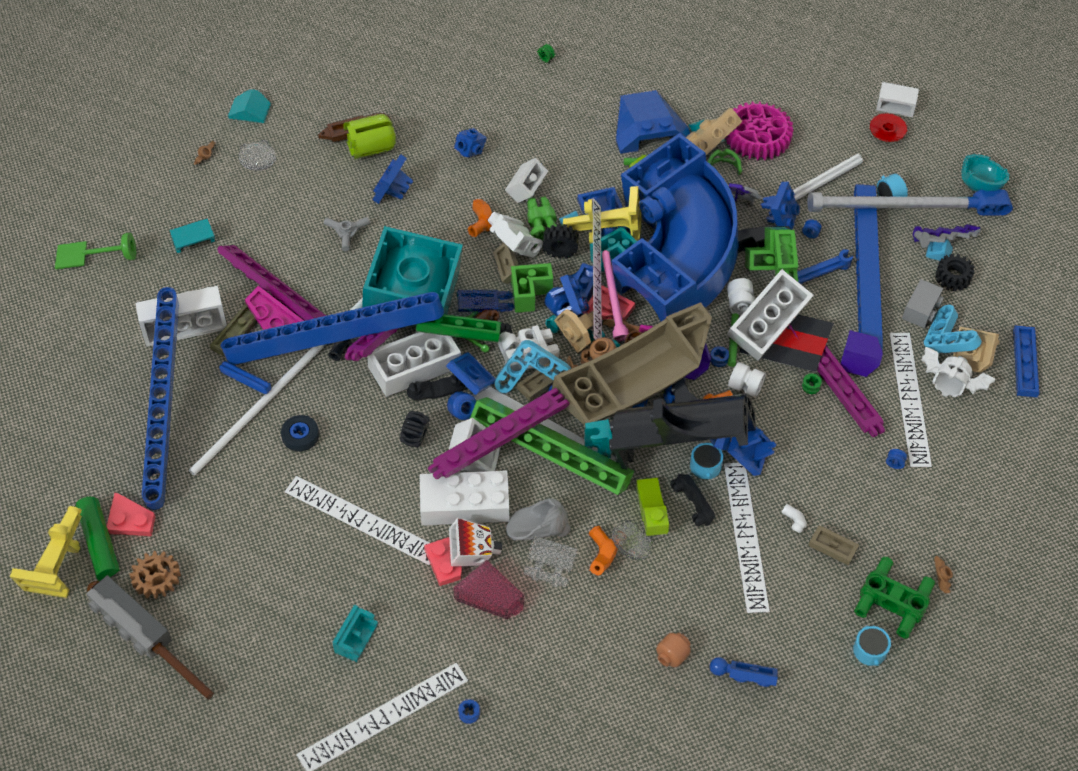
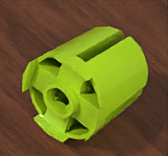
M377 114L344 123V131L348 130L349 132L347 134L348 148L351 156H354V160L391 151L395 146V130L392 127L391 119L385 114Z

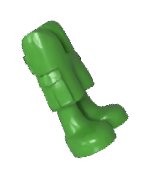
M540 197L541 207H537L536 199L531 198L527 202L528 223L533 227L530 235L543 241L545 231L543 225L547 228H550L551 225L556 227L557 217L547 197Z

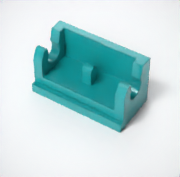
M208 218L170 230L171 239L177 254L181 253V248L208 239H210L211 243L215 242V236Z
M609 420L585 423L584 445L588 448L597 447L598 453L611 458L612 452L610 451L609 440L612 439Z
M354 604L332 642L334 653L357 662L378 626V621L374 620L375 615Z

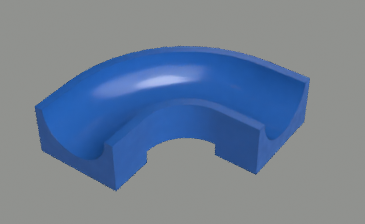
M679 133L621 174L626 207H629L630 187L638 186L640 201L647 196L652 197L653 192L661 187H665L673 195L677 205L676 209L666 215L663 214V217L655 223L648 222L642 215V220L655 230L652 238L648 242L641 238L611 260L617 292L622 295L630 288L637 290L650 303L661 322L667 316L700 302L705 308L711 304L727 284L734 270L739 249L737 210L729 186L719 172L706 161V153Z

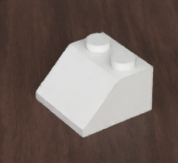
M474 418L456 424L449 449L484 430L486 427ZM501 447L463 468L461 471H495Z

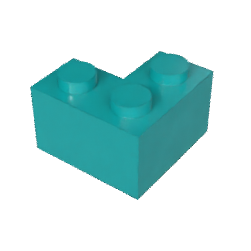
M623 227L601 238L602 272L605 271L602 259V252L604 250L609 251L612 260L637 242ZM593 243L590 244V256H591V261H592V262H593Z

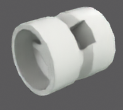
M738 278L732 280L727 285L730 311L732 314L737 313L741 316L755 300L753 284L749 279Z
M738 362L731 374L728 387L737 391L743 389L745 394L756 398L763 386L766 373L758 369L750 370V366Z

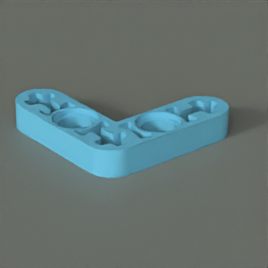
M945 305L938 310L924 340V346L938 353L972 351L981 345L982 340L974 330L951 332L958 318V313L953 305Z
M524 340L519 344L497 375L495 387L501 393L511 391L529 365L554 380L555 375L559 374V371H567L571 367L533 341ZM530 347L531 351L525 355L524 359L521 358L524 349ZM546 357L550 360L551 364L546 367L542 366L539 363V359ZM518 362L522 368L519 371H514L511 369L510 364ZM554 363L557 364L556 368H554L553 372H551L550 370H552ZM509 374L508 384L501 385V380L504 381Z

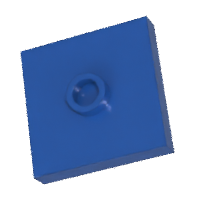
M469 352L451 360L446 365L475 396L495 383L496 379Z

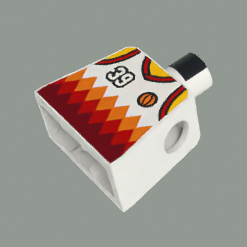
M457 518L449 528L451 566L485 565L492 557V554L500 555L502 551V542L491 540V529L487 526Z

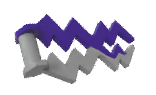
M729 184L731 193L735 194V202H737V198L751 201L750 205L753 206L755 199L762 198L755 189L747 186L743 187V185Z
M966 224L964 227L956 226L954 229L939 227L933 230L915 226L912 235L914 242L920 241L921 247L926 248L930 242L945 243L946 239L954 240L957 236L970 238V236L977 237L981 233V227Z

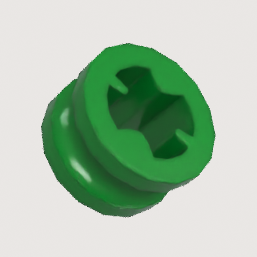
M544 44L543 47L538 49V56L547 63L555 57V51L549 44Z
M813 373L805 375L802 383L803 391L811 395L818 393L822 383L821 378Z

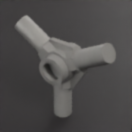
M328 217L324 220V225L335 229L338 236L342 238L343 251H349L350 239L356 234L358 229L370 224L368 217L356 222L347 220L337 222Z

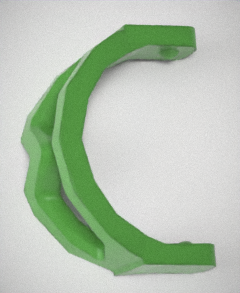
M718 149L710 155L707 161L709 164L713 165L721 161L728 162L737 168L738 175H742L741 160L732 150L725 149L721 151ZM730 155L735 159V161L730 158H726L725 156Z

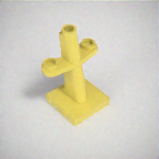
M638 186L630 187L629 207L601 212V228L625 226L630 229L632 237L637 241L640 240L642 213L639 209L640 197ZM593 199L584 202L586 215L563 218V225L566 224L567 228L571 226L573 230L576 229L577 231L592 230V232H589L590 244L593 243Z
M69 506L60 524H54L49 529L48 534L51 540L34 571L12 569L10 577L23 591L63 598L68 597L70 589L61 581L57 573L66 552L78 553L81 549L79 546L80 542L72 539L82 517L80 515L81 509Z

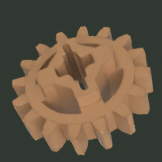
M153 551L152 556L145 553V559H136L138 566L132 565L133 572L130 573L133 588H136L139 595L144 593L145 598H148L153 594L154 599H157L158 594L161 593L165 597L167 590L174 591L173 584H179L178 577L181 576L178 562L174 561L172 555L167 557L164 551L161 555H157V552Z

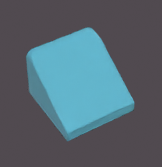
M946 239L945 243L930 242L926 257L939 261L945 255L949 257L952 254V246L949 240Z

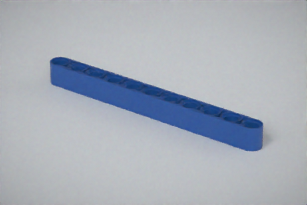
M855 184L854 196H876V186ZM854 208L858 332L877 337L883 350L877 208Z
M170 287L160 289L157 295L142 484V498L150 510L162 508L166 492L179 314L178 297L175 290ZM167 298H172L171 301L164 302ZM171 317L170 320L163 321L164 318ZM164 336H170L167 340H161ZM163 355H168L166 359H159ZM162 374L167 375L164 379H158ZM160 394H166L162 399L156 398ZM157 414H164L160 419L155 418ZM156 434H163L159 439L153 438ZM154 454H162L160 458L152 459ZM153 474H160L158 479H150ZM153 494L159 495L154 501L148 500Z
M429 292L230 337L221 343V349L227 362L236 365L433 321L441 318L444 315V310L438 294Z

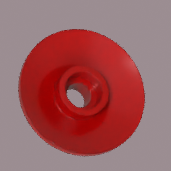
M890 113L876 115L872 118L869 126L871 133L877 139L885 142L899 141L907 133L905 121L899 116Z

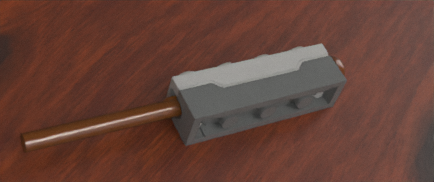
M108 575L101 581L89 583L86 594L90 601L88 606L96 614L100 612L104 616V621L111 628L115 626L119 629V635L125 641L131 640L134 643L133 647L140 655L146 654L152 659L156 654H159L207 700L213 697L214 692L165 648L172 639L169 631Z

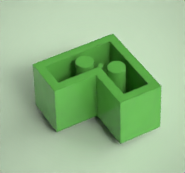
M765 227V247L745 248V268L749 270H775L774 231L790 229L786 227Z
M551 263L511 266V285L515 313L535 311V295L547 294L553 289Z

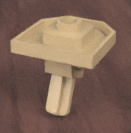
M566 309L554 320L577 354L591 343L587 330L594 325L593 311L588 314L585 313L578 318L575 313Z
M959 327V331H976L982 342L975 350L954 352L953 357H964L971 366L972 371L983 372L993 364L996 346L1000 343V340H998L999 334Z

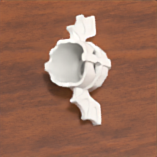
M928 347L924 350L925 355L922 357V361L927 365L926 372L935 374L933 384L945 397L948 395L952 397L960 396L965 388L969 389L972 394L979 389L987 391L989 385L995 382V378L985 373L976 378H971L972 368L964 357H947L940 364L937 351Z

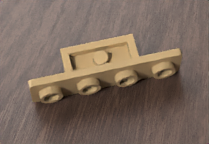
M728 108L716 120L706 119L699 125L700 128L696 132L690 133L686 138L707 155L742 120L732 108Z

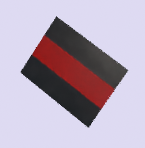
M798 314L790 323L797 337L787 327L761 358L816 372L834 323ZM742 347L740 348L739 353L750 355Z

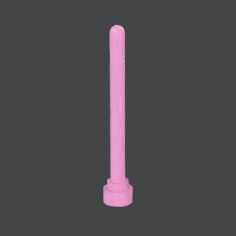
M604 250L602 252V259L615 327L612 331L613 339L618 342L625 341L629 330L622 320L610 253Z

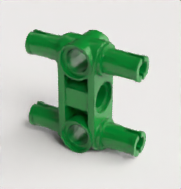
M883 556L875 571L870 572L866 577L865 583L860 590L861 598L854 609V613L859 617L865 618L873 603L903 617L896 634L907 639L915 624L922 620L930 604L929 596L935 581L925 576L917 591L887 577L894 562L889 557Z

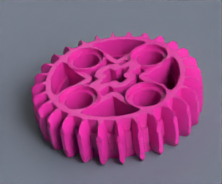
M752 101L750 105L745 102L744 107L738 105L737 108H733L742 122L725 139L727 140V145H730L731 150L736 149V154L741 152L742 157L747 155L749 159L756 157V160L763 158L765 161L766 157L773 159L774 155L779 157L780 153H784L785 149H788L793 137V122L790 121L789 116H786V112H781V108L776 109L775 104L769 106L768 102L761 104L760 101L758 104Z

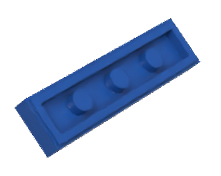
M1015 325L1013 328L1017 396L1038 398L1040 393L1035 327Z

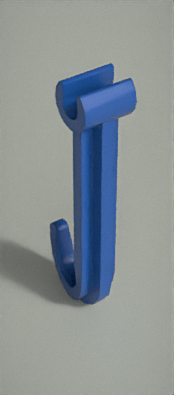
M845 249L840 251L839 256L797 272L798 283H804L839 268L847 270L851 266L853 256L847 258L849 250Z

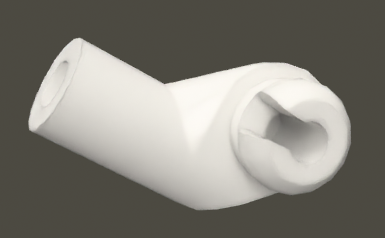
M786 504L782 514L795 521L792 525L793 530L802 533L804 527L806 528L807 526L803 513Z

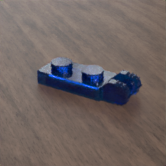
M458 290V312H481L483 310L512 311L514 309L513 303H499V299L509 300L513 298V293L498 290Z

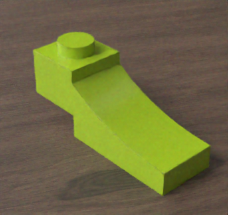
M658 478L636 480L642 521H644L646 536L668 534V515L662 499Z

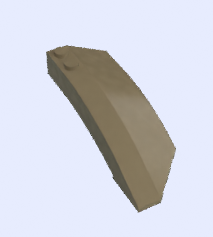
M701 302L671 314L662 322L618 348L555 375L552 389L557 388L560 391L559 394H563L564 400L567 399L570 403L565 409L582 424L585 425V423L602 421L615 415L617 410L629 409L647 400L697 369L701 362L712 317Z

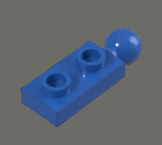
M716 657L710 662V671L716 676L730 673L729 677L734 678L738 682L751 681L757 682L758 685L763 687L776 686L778 669L733 660L731 664H728L721 657Z

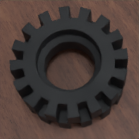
M557 224L556 227L551 225L550 228H546L543 237L544 252L547 251V255L552 254L553 258L558 256V259H562V256H564L566 259L568 255L572 257L577 253L579 233H577L576 229L573 230L571 226L567 228L566 224L563 227Z
M950 254L949 257L945 255L944 258H941L936 270L935 277L937 282H941L940 286L942 287L946 285L947 290H950V288H953V291H957V288L960 291L964 288L966 289L970 285L975 271L974 265H971L972 261L970 259L966 261L967 257L965 256L960 258V254H957L956 257H954V254ZM948 270H956L962 275L951 274Z

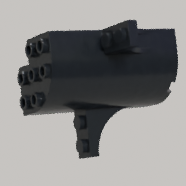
M685 377L672 385V393L675 396V401H672V403L665 404L663 399L653 400V406L617 410L614 420L610 421L612 439L609 440L610 451L614 452L616 462L620 463L624 470H628V462H634L635 448L736 437L739 446L748 445V431L756 430L755 410L748 394L699 400L688 390Z

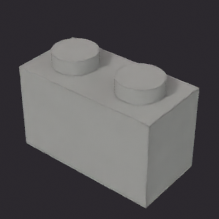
M921 279L906 305L902 319L925 328L928 321H933L937 312L935 308H940L944 297L941 296L943 288Z

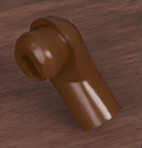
M482 310L475 318L498 321L500 314L497 310Z

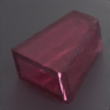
M487 560L453 587L454 599L456 601L507 620L512 615H518L524 608V594Z

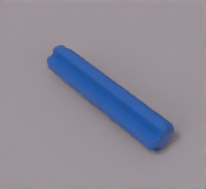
M224 361L219 366L221 373L263 394H268L272 389L269 382L227 361Z

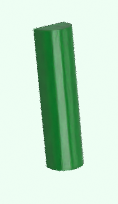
M444 314L439 319L417 324L416 332L498 343L501 322Z
M92 496L81 498L76 502L75 506L82 510L80 514L82 516L80 519L81 527L98 581H101L107 575L112 577L120 569L99 499Z

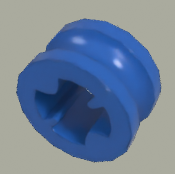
M809 219L805 222L802 232L806 237L814 239L819 236L822 226L818 221Z
M718 346L711 350L710 362L712 365L723 367L728 363L729 351L726 348Z
M899 449L889 450L886 464L894 469H902L905 466L907 454Z
M471 699L462 701L458 708L460 720L467 724L476 722L480 716L478 703ZM469 708L471 710L473 708V715L469 716V713L465 715V709Z

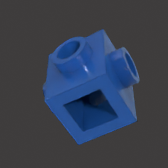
M474 128L460 131L456 137L454 148L467 158L482 154L487 137Z

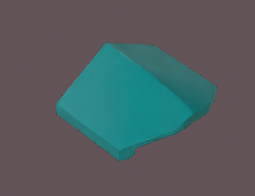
M255 89L247 90L234 98L228 119L265 123L271 104L260 91Z

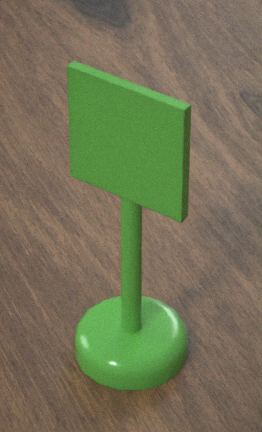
M128 232L122 235L121 245L86 250L87 241L58 245L55 269L84 266L86 255L122 250L123 256L127 260H135L137 255L135 239L132 233Z

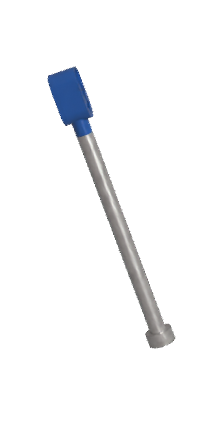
M979 190L973 194V197L822 196L820 192H810L807 200L809 212H821L822 208H976L977 213L982 216H1003L1013 210L1006 190Z

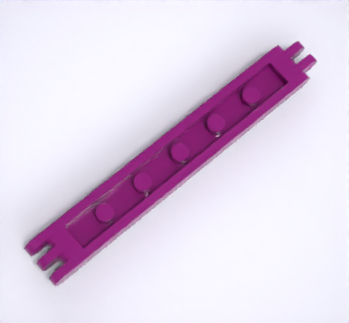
M225 245L218 247V253L230 261L233 267L244 272L246 277L257 282L262 289L270 292L276 300L284 303L288 309L297 313L304 321L326 316L237 246Z
M789 325L788 327L792 330V332H793V333L795 334V336L797 337V335H796V333L794 332L792 326ZM825 346L817 367L819 374L864 433L869 432L873 438L878 436V433H885V429L882 426L884 424L883 419L832 352Z
M399 328L361 336L348 347L345 359L359 361L362 357L371 355L378 346L383 344L392 334L396 333Z
M554 388L434 458L433 464L428 467V471L433 473L435 479H439L442 476L448 478L567 408L570 403L567 399L564 400L565 397L563 394H559L560 391L557 388Z

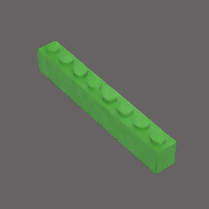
M485 397L476 401L470 419L474 418L487 428L513 413L514 410L489 397ZM542 424L534 426L511 440L617 495L627 490L634 474V470L630 468L624 470L620 463Z

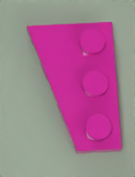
M259 286L245 299V304L263 330L304 321Z

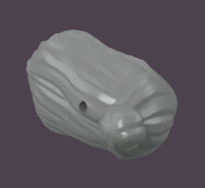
M553 498L539 501L532 506L515 511L506 526L509 538L514 541L532 540L551 535L562 537L566 536L571 530L566 509L560 501Z

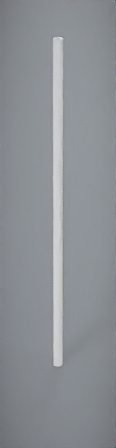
M363 297L350 310L362 308ZM327 344L312 347L272 387L268 394H265L189 469V472L195 476Z

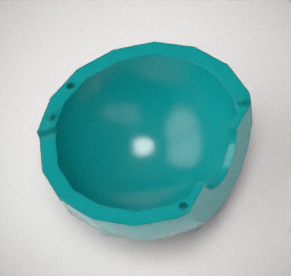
M971 154L967 155L963 161L962 180L972 191L1000 190L1009 180L1007 169L991 160V157Z

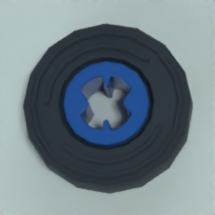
M307 415L290 417L281 428L282 442L293 451L309 450L317 443L319 438L317 423Z

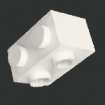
M534 158L520 166L505 191L517 203L524 200L528 201L543 182V178L548 170Z

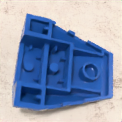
M656 90L621 95L616 142L620 154L638 151L639 141L667 136L673 138L679 133L687 137L690 134L688 126Z

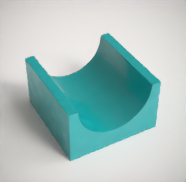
M384 226L363 287L362 308L435 292L440 298L444 314L447 315L460 273L463 244Z

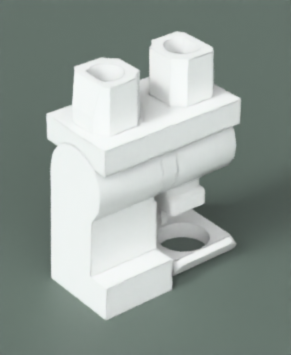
M493 212L489 217L488 222L492 225L490 231L496 234L513 252L527 257H535L543 247V241L533 238L528 228L523 226L524 223L521 220L497 212ZM537 244V247L531 251V248Z
M538 325L532 326V329L527 328L518 331L517 337L515 334L503 332L499 336L498 345L505 359V364L524 340L533 341L554 356L559 357L560 351L557 344L546 345V343L553 342L550 328L540 330ZM530 347L524 349L521 358L524 359L525 355L531 351ZM543 357L539 359V363L544 366L550 363V360ZM518 362L510 364L511 369L514 371H519L522 368Z

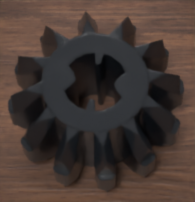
M411 410L403 422L400 442L410 447H420L428 431L429 417L421 412Z

